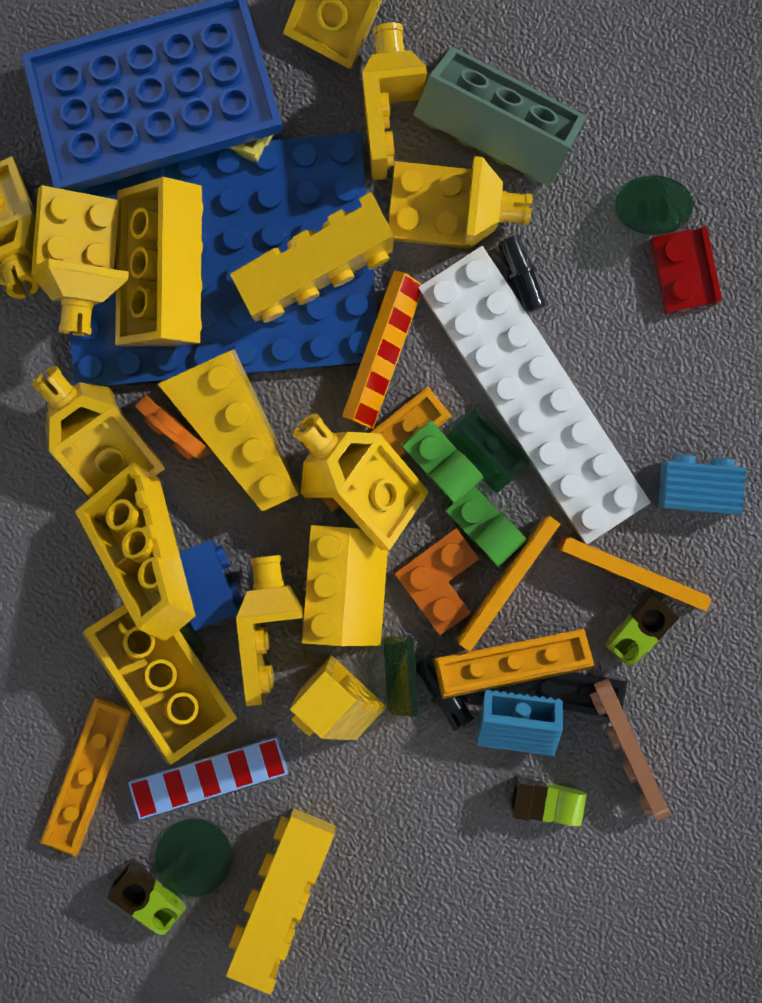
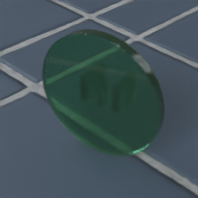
M656 175L642 176L630 180L620 188L615 199V212L619 220L628 228L647 235H664L681 229L690 220L694 207L692 195L684 185L671 178Z
M200 818L184 819L170 826L160 838L155 852V864L160 878L167 887L184 896L196 897L213 892L225 881L232 866L233 854L228 837L217 825Z

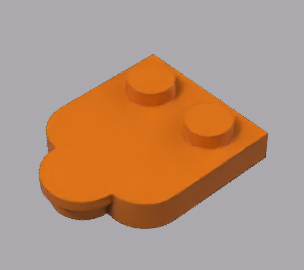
M145 394L135 405L146 416L143 421L160 436L164 433L175 442L173 447L191 461L195 457L204 461L212 452L210 447L155 399Z

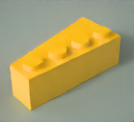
M372 192L359 198L362 207L350 213L340 209L328 216V221L322 225L323 229L317 233L315 230H304L292 237L287 243L288 249L281 252L279 248H273L230 273L255 322L261 319L264 323L273 321L285 313L284 307L296 301L299 305L306 304L320 295L318 290L331 283L334 287H339L355 277L353 272L365 266L369 270L377 268L390 259L388 254L393 252L394 234Z
M235 349L158 384L261 511H265L298 496L300 491L298 483Z
M132 462L78 508L75 513L137 629L167 641L196 615L160 479L135 462Z
M330 655L300 688L290 710L295 714L292 721L308 736L315 732L321 739L357 740L384 711L387 705Z
M293 808L289 819L281 817L273 839L280 842L274 855L266 853L258 875L265 877L259 891L252 888L243 910L250 913L245 927L237 924L228 947L235 951L226 977L269 995L272 994L277 981L276 977L280 961H285L295 933L294 927L296 922L299 923L310 896V888L316 883L333 840L336 825Z

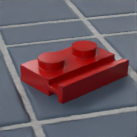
M707 226L694 230L689 229L654 236L649 240L664 314L722 302Z

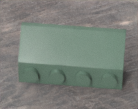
M454 47L450 48L429 75L413 116L421 119L429 128L442 130L455 137L462 145L476 148L490 155L495 162L501 165H509L523 172L531 181L544 183L548 186H551L587 117Z

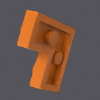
M457 528L453 529L394 573L440 636L471 614L449 581L479 560V558Z

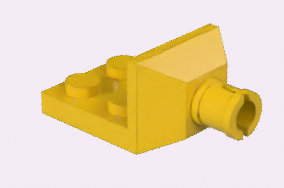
M296 0L282 34L348 69H352L356 64L383 0Z
M395 22L379 24L373 28L376 54L371 55L362 72L363 102L372 181L387 179V167L394 166L392 131L385 132V129L390 128L389 103L419 100L426 85V65L411 50L406 51L404 49L403 25Z
M13 156L0 161V285H5L10 297L24 299L27 298L23 288L24 283H26L31 296L38 290V283L31 275L36 214L20 168Z
M475 156L471 169L395 161L388 225L394 234V241L471 249L494 232L499 222L529 225L532 210L530 205H532L533 195L502 191L503 181L483 157Z
M42 185L38 188L31 275L52 301L61 302V320L58 332L64 334L73 332V335L90 336L93 306L104 302L128 280L129 276L127 271L114 269L120 200Z
M57 366L46 369L49 375L47 379L42 373L34 379L32 387L48 403L46 435L49 452L89 498L95 495L132 462H135L155 476L165 469L161 459L118 408L113 391L109 386L81 382L73 386L62 375L61 370Z
M318 414L307 416L299 423L305 431L298 427L295 428L293 433L296 439L301 441L310 453L303 462L300 493L305 498H333L380 550H390L428 495L429 490L380 433H334L323 423L322 418Z
M280 555L250 558L253 572V589L247 591L236 616L246 706L262 705L269 693H271V689L274 688L272 665H265L264 656L267 650H270L268 627H261V623L299 619L304 616L305 605L292 587L284 585V580H282Z

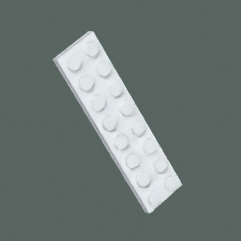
M483 246L418 287L428 307L583 543L589 544L651 503Z

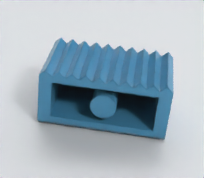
M673 455L672 461L661 463L658 508L742 515L746 468L734 467V459L711 458V464L707 465L696 464V456Z
M490 689L484 692L478 717L477 746L555 756L563 730V701L559 698L554 700L552 697L546 699L544 696L538 698L536 695L530 697L528 694L523 696L521 693L515 695L513 692L509 694L505 691L499 693L497 690L492 692Z

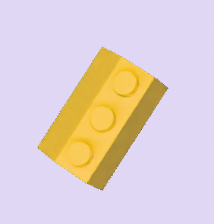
M311 525L302 643L381 646L388 550H380L360 528Z

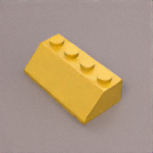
M161 177L118 190L117 200H120L116 270L127 271L129 276L128 280L116 290L115 345L178 347L200 343V332L202 329L201 254L203 251L202 186Z
M125 604L83 631V637L167 764H173L237 720L230 706L180 631H177L167 641L137 629Z

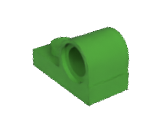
M427 419L400 444L453 504H456L483 479L482 474L471 461L453 446L430 419Z
M475 486L456 504H452L445 510L497 568L527 541L513 523L503 514H500Z

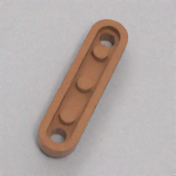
M606 678L595 683L596 692L590 694V697L599 716L607 713L612 723V726L605 729L614 749L617 750L622 747L628 759L622 761L621 764L630 783L638 781L643 793L636 796L645 816L654 815L657 822L670 817V811L609 679Z

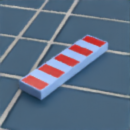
M278 735L142 776L130 780L128 784L139 820L287 775L288 768Z

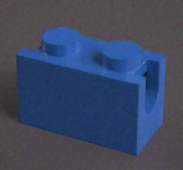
M210 540L179 552L196 615L190 620L194 631L238 614L244 596L238 582L234 581L231 583L226 568L230 567L231 564L224 546H217L215 540Z

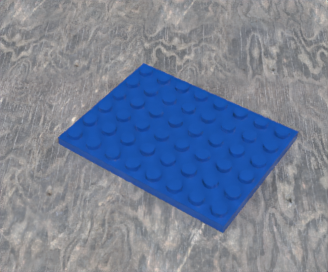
M361 132L271 140L269 145L265 146L256 163L237 155L233 150L222 149L76 191L117 200L118 190L161 177L201 185L203 251L201 254L202 329L200 332V343L178 347L116 346L115 291L104 302L93 306L90 336H78L70 332L74 385L81 382L114 387L160 383L235 349L246 375L361 364L377 318L373 269L369 270L365 266L353 272L355 277L351 281L339 287H334L331 283L318 290L320 295L314 300L303 305H299L296 301L284 307L285 313L268 323H264L262 319L257 322L253 320L230 273L273 248H279L281 252L288 249L287 243L292 237L304 230H315L317 233L323 229L322 225L328 221L327 217L340 209L351 213L362 207L359 198L366 195Z

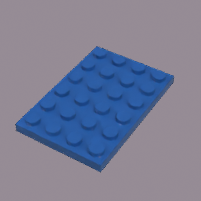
M209 0L21 54L54 188L76 192L284 132L246 0Z

